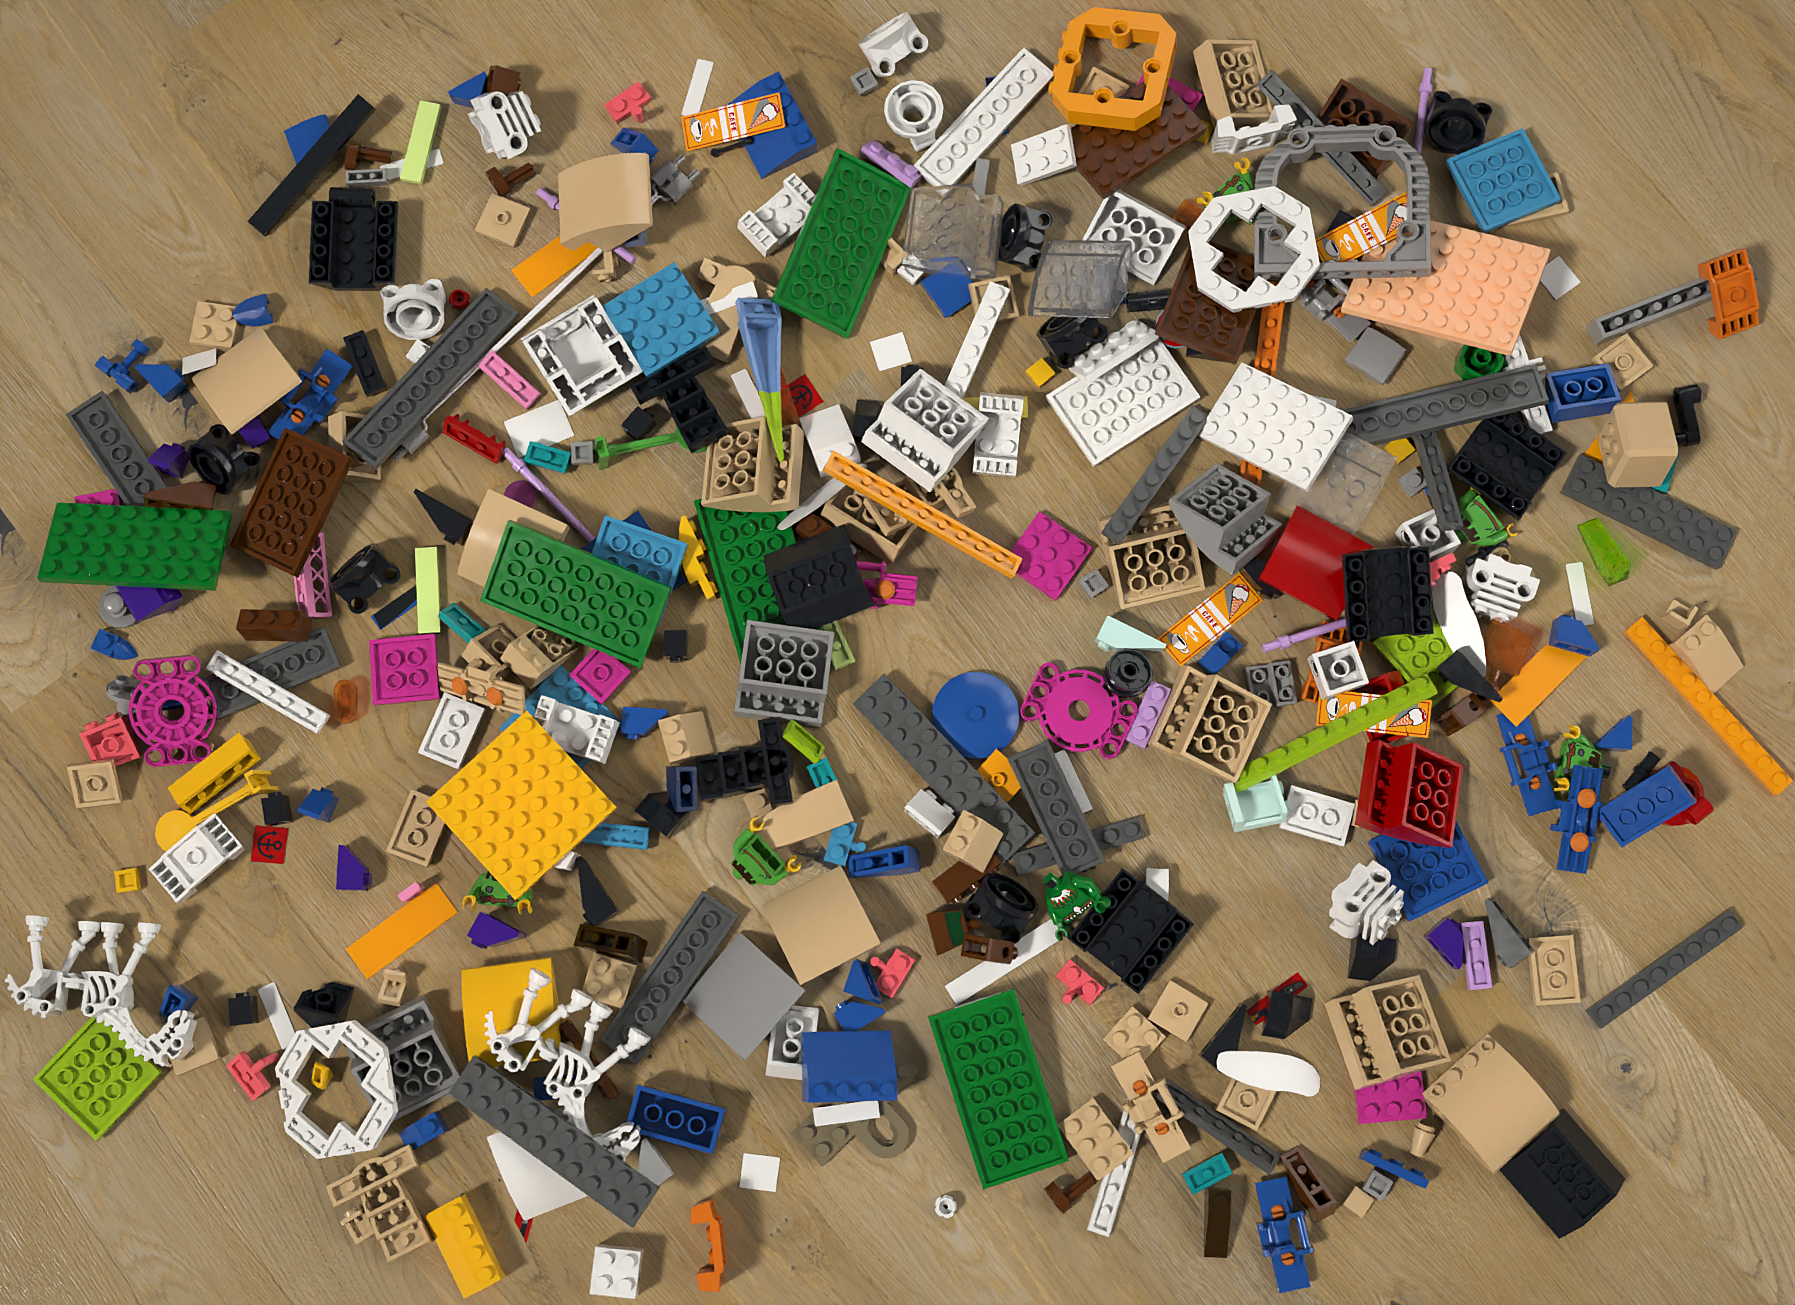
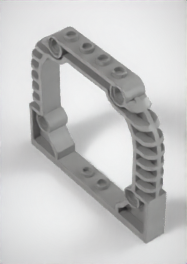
M1351 124L1346 127L1327 125L1316 128L1314 126L1296 128L1288 134V140L1278 144L1275 149L1265 156L1256 174L1255 190L1271 186L1277 187L1279 176L1289 163L1305 162L1313 153L1368 151L1371 156L1378 160L1395 161L1402 170L1406 182L1407 221H1403L1398 226L1397 244L1386 253L1385 261L1359 262L1358 260H1348L1347 262L1328 260L1320 263L1319 269L1311 279L1429 277L1431 270L1428 169L1421 154L1410 146L1407 141L1396 137V131L1391 126L1379 124L1358 126ZM1387 138L1389 139V141L1382 142L1380 139ZM1295 141H1302L1303 143L1297 145V144H1294L1293 142H1295ZM1262 206L1255 214L1254 281L1258 276L1265 280H1282L1297 260L1298 255L1284 245V241L1287 238L1286 228L1281 224H1277V216ZM1408 232L1411 233L1413 236L1405 237L1403 236V233ZM1277 235L1280 236L1281 239L1273 240L1272 237Z

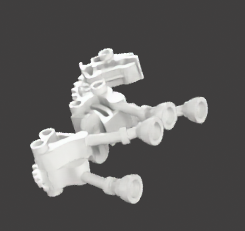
M26 916V925L29 926L28 930L31 931L30 936H27V942H30L33 970L30 973L28 982L21 987L17 985L11 974H8V978L5 979V982L10 984L7 989L14 992L11 997L15 999L17 1004H25V1011L33 1009L32 1015L41 1013L42 1018H47L48 1015L60 1016L66 1011L69 988L83 990L81 1006L83 1014L87 1017L97 1018V1023H102L105 1020L104 1025L106 1027L113 1025L112 1031L120 1032L119 1040H126L125 1048H133L135 1050L134 1056L139 1057L143 1055L146 1062L152 1058L155 1064L171 1067L172 1065L168 1062L169 1057L175 1060H182L193 1049L194 1042L192 1038L197 1026V1021L193 1020V1012L185 1010L173 1012L168 1017V1022L157 1034L154 1033L149 1038L144 1037L140 1033L130 1016L129 1011L134 1007V992L131 986L133 978L131 975L142 954L147 952L148 949L146 947L155 939V935L159 933L161 929L160 924L138 923V931L141 933L142 939L139 943L136 942L133 948L135 950L122 975H119L115 953L117 948L115 938H118V934H121L124 924L79 921V930L82 931L81 937L78 940L74 939L71 943L72 948L60 970L43 969L40 942H42L40 932H43V927L47 926L49 918ZM101 928V931L104 932L103 937L106 938L105 943H103V949L106 950L109 972L87 971L81 972L82 975L69 973L79 952H83L86 948L85 945L93 937H96V932H99ZM57 988L55 1002L46 1000V996Z
M531 968L530 980L528 982L529 987L523 991L525 996L518 1022L512 1030H502L497 1034L493 1020V1011L485 1015V1018L488 1019V1022L484 1023V1026L488 1027L485 1035L490 1036L487 1044L491 1045V1053H497L499 1055L497 1061L503 1060L506 1062L504 1068L510 1072H516L519 1069L524 1071L537 1048L541 1051L539 1055L545 1060L558 1059L544 1082L547 1085V1093L552 1095L553 1099L559 1097L558 1105L565 1106L563 1114H568L569 1118L567 1121L625 1162L628 1154L639 1143L640 1126L637 1125L629 1136H624L623 1138V1132H630L633 1129V1122L623 1123L604 1134L597 1133L591 1135L584 1116L585 1097L590 1093L594 1081H597L601 1074L621 1058L625 1059L628 1057V1053L640 1049L641 1045H646L651 1038L641 1030L631 1027L628 1033V1043L617 1046V1050L597 1067H594L589 1058L594 1033L599 1029L600 1025L598 1022L608 1018L613 1011L603 1003L593 1000L581 990L574 988L571 993L572 1000L570 1004L564 1005L562 1003L558 1005L556 1011L540 1024L535 1026L528 1025L527 1020L533 999H536L538 996L536 991L541 990L542 987H545L551 981V978L545 973ZM591 1004V1018L584 1025L586 1031L581 1052L560 1042L558 1047L554 1039L547 1038V1040H544L540 1036L541 1033L560 1018L564 1019L569 1016V1013L582 1010ZM526 1040L536 1041L526 1060L521 1052L512 1047L514 1043ZM566 1055H568V1059H569L568 1076H567L566 1079H564L563 1076H564V1073H565V1071H566V1065H567V1056H566ZM560 1065L559 1074L553 1076ZM575 1065H576V1067H577L576 1080H575V1081H571V1080H572V1077H573V1075H574Z

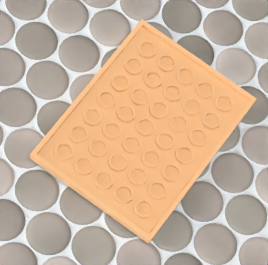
M1430 220L1431 270L1429 277L1354 278L1341 307L1342 313L1511 356L1551 249ZM1408 232L1403 234V236L1405 237L1413 236L1411 233ZM1396 238L1364 254L1361 262L1385 261L1386 253L1397 244Z

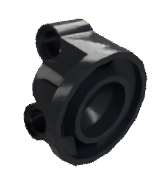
M1436 91L1427 109L1428 119L1425 130L1427 139L1436 149L1448 154L1458 155L1479 147L1484 140L1492 108L1486 103L1480 102L1473 105L1465 98L1452 99L1448 93Z
M1015 203L1010 206L1003 215L996 233L994 244L996 259L1019 267L1025 273L1041 269L1044 265V257L1040 250L1045 238V229L1050 228L1054 222L1051 212L1048 210L1038 211ZM1039 217L1043 221L1042 225L1039 223ZM1030 258L1033 260V266L1030 265Z
M1083 301L1071 304L1051 316L1038 329L1036 335L1049 353L1050 362L1054 366L1068 369L1074 364L1075 354L1084 350L1091 342H1104L1107 339L1108 330L1105 325L1098 321L1088 303ZM1097 327L1098 333L1093 337V330ZM1064 353L1065 359L1060 363V355Z
M215 424L211 426L207 434L189 446V460L194 470L203 481L216 485V492L230 494L247 480L255 479L259 475L260 456L252 451L245 452L235 440L229 438V431L224 425Z
M371 543L358 551L341 566L329 580L328 586L347 602L351 612L361 614L368 607L367 599L378 591L384 583L395 584L398 582L401 573L398 566L393 562H389L374 543ZM394 568L396 574L392 578H387L384 576L386 569ZM354 598L363 599V604L360 607L352 606L351 602Z
M999 873L987 874L979 884L976 893L969 897L964 906V913L968 918L979 919L981 917L988 925L1002 931L1001 936L1003 940L1013 942L1014 944L1021 939L1025 927L1038 911L1037 901L1024 886L1012 878ZM971 903L978 904L980 909L974 908ZM1009 928H1014L1018 933H1012Z

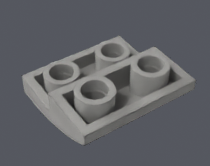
M1367 327L1345 359V363L1363 372L1366 378L1384 385L1405 355L1406 349L1382 333Z
M1290 661L1243 668L1247 691L1272 704L1271 708L1297 704Z

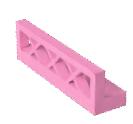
M319 533L317 537L318 548L315 551L311 550L299 578L294 576L297 610H303L310 620L313 618L332 617L324 533ZM313 558L320 563L318 571L311 567V560ZM315 579L322 584L320 593L313 588V581ZM318 600L324 605L325 612H316L315 603Z

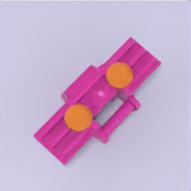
M856 561L859 570L881 572L880 578L876 577L873 580L863 579L865 585L868 586L875 605L871 609H877L878 604L882 603L915 606L917 576L885 573L886 562L884 561L882 563Z

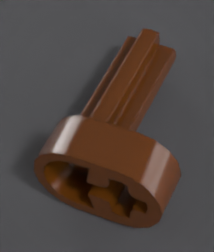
M350 141L345 156V170H358L360 159L390 164L392 162V152L362 147L361 143Z
M528 162L502 177L496 167L489 169L485 173L498 195L503 197L510 192L511 187L534 175L535 171Z
M1087 1172L1063 1193L1054 1182H1051L1044 1190L1059 1211L1064 1214L1072 1208L1071 1203L1096 1184V1182Z

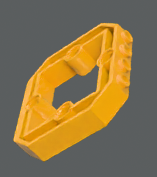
M1093 7L1069 21L1067 30H1064L1062 35L1063 47H1059L1058 50L1059 62L1054 65L1053 77L1055 78L1049 84V94H1052L1053 104L1068 123L1136 131L1161 116L1177 48L1176 32L1160 14ZM1086 37L1111 39L1112 46L1117 49L1127 48L1131 42L1157 44L1154 57L1147 59L1143 64V76L1146 85L1143 101L1114 98L1113 92L1108 88L1097 89L1093 95L1072 93L1076 77L1082 72L1081 57Z

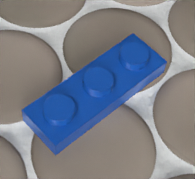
M1371 1148L1368 1152L1361 1150L1359 1159L1426 1189L1429 1180L1423 1178V1172L1414 1168L1408 1171L1402 1168L1403 1163L1390 1158V1161H1386L1381 1158L1382 1153Z

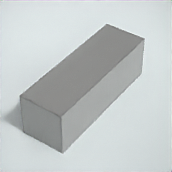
M977 158L971 200L984 202L990 163L988 159Z
M385 168L346 171V184L349 188L389 186L388 172Z

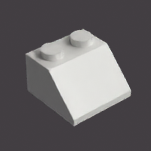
M920 789L904 807V812L938 839L955 819V816L952 815L954 810L945 803L941 806L935 801L937 797L928 789L925 792Z

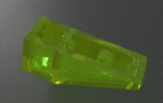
M1598 518L1577 525V529L1591 559L1606 584L1612 586L1629 578L1631 562Z

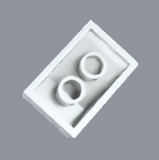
M839 404L799 418L820 478L828 476L822 470L833 450L851 461L861 464L860 454Z
M793 1005L773 1028L770 1036L765 1076L802 1080V1032L817 1031L819 1008Z

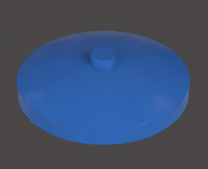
M967 672L952 678L940 689L932 708V724L966 759L988 758L996 749L1001 752L1011 742L1019 724V707L1013 692L1002 680L983 672Z

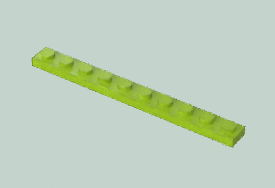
M1425 674L1245 764L1237 783H1233L1237 794L1438 694L1437 689L1429 676Z

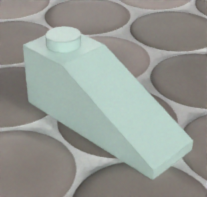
M1108 615L1094 641L1098 644L1097 647L1107 652L1110 650L1117 652L1125 648L1135 649L1139 652H1162L1167 645Z

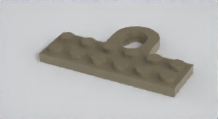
M892 1042L898 1093L920 1071ZM862 1101L822 1102L817 1108ZM878 1101L879 1114L889 1121L890 1129L893 1132V1138L888 1142L870 1134L868 1123L871 1119L815 1127L813 1112L791 1132L821 1166L854 1135L874 1155L880 1158L898 1156L904 1151L909 1141L908 1126L902 1117L888 1104L889 1101Z

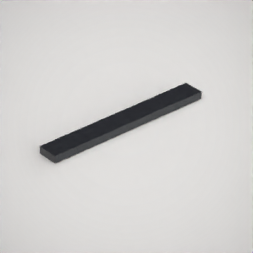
M358 94L252 215L248 222L266 237L376 109Z

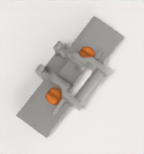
M1310 279L1299 294V303L1319 322H1329L1349 343L1354 341L1371 323L1365 318L1341 312V307L1349 287L1340 279H1328L1345 295V297H1342L1338 294L1334 298L1323 288L1326 283L1324 279Z

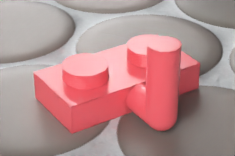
M638 81L604 104V106L617 124L631 114L638 123H642L644 116L641 107L650 102L651 97Z
M895 949L887 964L877 957H873L870 961L871 964L882 971L876 981L878 990L893 998L915 960L898 949Z
M1071 959L1065 963L1055 976L1068 987V990L1061 997V1001L1064 1004H1069L1073 996L1077 994L1088 1005H1091L1104 989L1103 986Z
M243 1051L233 1058L226 1067L250 1099L254 1101L271 1087L260 1071L279 1060V1054L273 1052L254 1064L248 1054Z

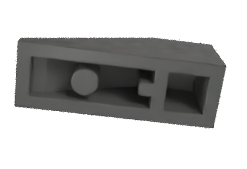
M1494 897L1485 900L1495 950L1499 954L1497 958L1505 967H1515L1534 953L1535 950Z

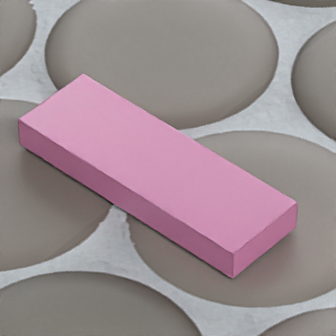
M493 350L478 365L485 374L526 410L541 395L536 388Z

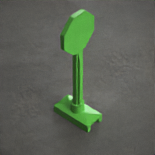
M678 427L675 430L676 432L672 434L618 445H607L605 437L599 436L595 438L594 452L595 454L598 453L599 470L608 468L609 458L616 457L622 453L678 442L680 446L688 451L690 450L681 436ZM707 446L693 452V454L707 451Z

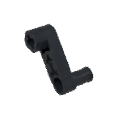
M1697 384L1677 387L1673 390V400L1681 433H1675L1678 446L1698 445L1701 441L1699 425L1693 405L1701 402L1702 393Z

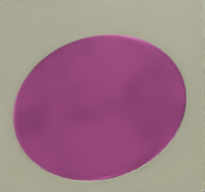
M519 480L511 483L504 493V496L530 508L536 501L535 488L526 481Z

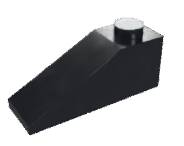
M415 489L414 494L438 530L443 534V540L453 546L456 543L463 546L469 536L473 520L422 491Z
M1254 557L1238 570L1254 590L1260 592L1259 595L1261 597L1271 600L1279 596L1280 591L1258 580L1267 562Z
M1459 649L1437 666L1439 669L1437 674L1445 682L1449 680L1456 686L1499 703L1503 700L1501 695Z
M579 856L577 864L582 907L585 911L583 916L589 925L594 924V926L598 927L620 911L585 858Z
M1239 1003L1198 1054L1219 1073L1222 1072L1217 1069L1218 1055L1222 1052L1238 1050L1247 1008L1244 1003Z

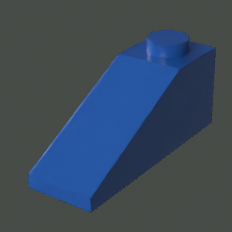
M908 845L848 856L850 878L895 876L921 872L919 850Z

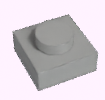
M868 67L850 76V81L860 97L878 88V82Z
M593 441L571 442L572 465L594 464Z
M1416 467L1397 480L1409 498L1427 486L1426 480Z
M1097 568L1078 581L1090 599L1109 587Z
M1372 1169L1361 1189L1378 1200L1383 1201L1393 1181Z

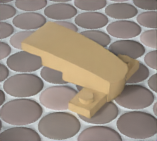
M704 257L697 278L716 285L706 304L724 299L732 292V288L751 281L754 283L758 299H771L776 289L775 286L759 280L754 273L744 267L736 265L726 266L707 257ZM736 305L709 315L720 331V335L696 350L706 346L712 357L726 363L729 361L735 342L738 341L740 335Z
M954 467L931 492L907 475L903 481L893 484L937 510L947 504L957 519L974 512L977 508L963 488L962 480ZM865 497L864 505L885 536L914 524L869 497Z
M837 780L793 799V804L779 806L774 810L770 805L764 788L743 797L751 819L759 815L754 821L755 824L761 826L765 821L763 828L755 831L753 834L758 833L785 863L783 867L788 865V859L792 856L788 846L809 840L854 821Z
M407 1145L385 1157L366 1160L358 1165L351 1174L326 1186L334 1208H338L361 1197L366 1217L371 1221L376 1239L380 1241L388 1263H392L432 1242L421 1215L400 1178L401 1175L419 1167L411 1145Z

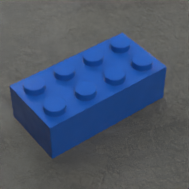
M639 1084L635 1091L627 1122L634 1123L631 1132L639 1125L641 1128L639 1134L713 1154L727 1108Z

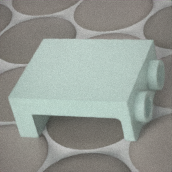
M1276 775L1272 776L1270 781L1258 783L1238 794L1233 782L1224 784L1223 797L1234 832L1286 822L1287 814L1290 813L1288 801L1283 799V784L1281 781H1278Z

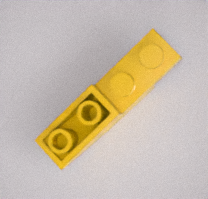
M684 515L681 517L679 527V541L688 544L682 561L683 568L691 587L700 584L710 603L716 600L714 593L718 591L713 581L708 582L705 576L708 571L704 562H698L706 558L703 551L707 549L701 538L697 540L694 534L697 529L692 519L688 521Z

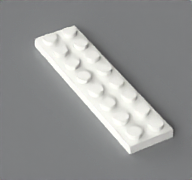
M1023 48L913 166L917 168V171L926 181L945 196L972 167L977 158H980L1052 81L1054 78L1053 71Z

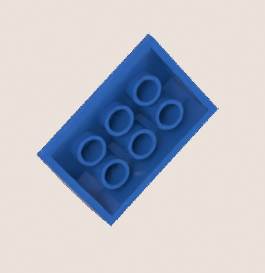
M779 71L758 81L727 104L731 105L780 93L785 127L747 136L752 138V143L744 145L761 179L818 152L817 142Z
M891 1031L802 1032V1102L897 1100V1073Z

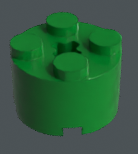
M1464 345L1455 357L1454 371L1464 381L1495 374L1503 366L1504 356L1493 351Z

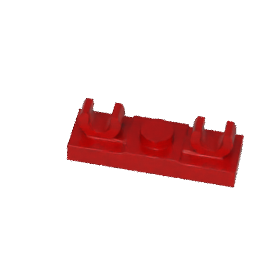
M459 414L454 415V417L448 415L444 419L443 434L495 464L501 461L506 441L503 440L502 443H497L496 435H492L490 438L478 429L469 426L468 419L464 423L459 421Z

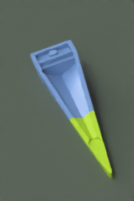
M738 298L735 304L739 319V330L778 460L781 463L784 459L781 418L780 361L782 318L779 305L771 302V299Z

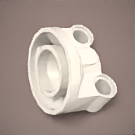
M904 12L874 30L858 45L870 62L872 73L876 77L882 78L892 75L895 70L894 63L909 53L917 54L924 52L928 47V40L925 35L919 32L908 12ZM915 38L919 41L920 44L918 49H915L913 46V40ZM881 62H884L887 66L885 73L880 70Z
M911 80L900 83L890 91L885 100L884 114L890 128L900 136L910 138L915 151L918 152L936 142L935 130L942 120L943 103L941 96L934 87L922 81ZM910 113H917L921 116L922 120L909 122L905 120V117Z
M430 279L424 285L408 284L400 289L396 285H388L381 290L380 293L384 302V323L390 332L404 339L422 340L432 337L441 330L444 324V304L447 298L440 280Z

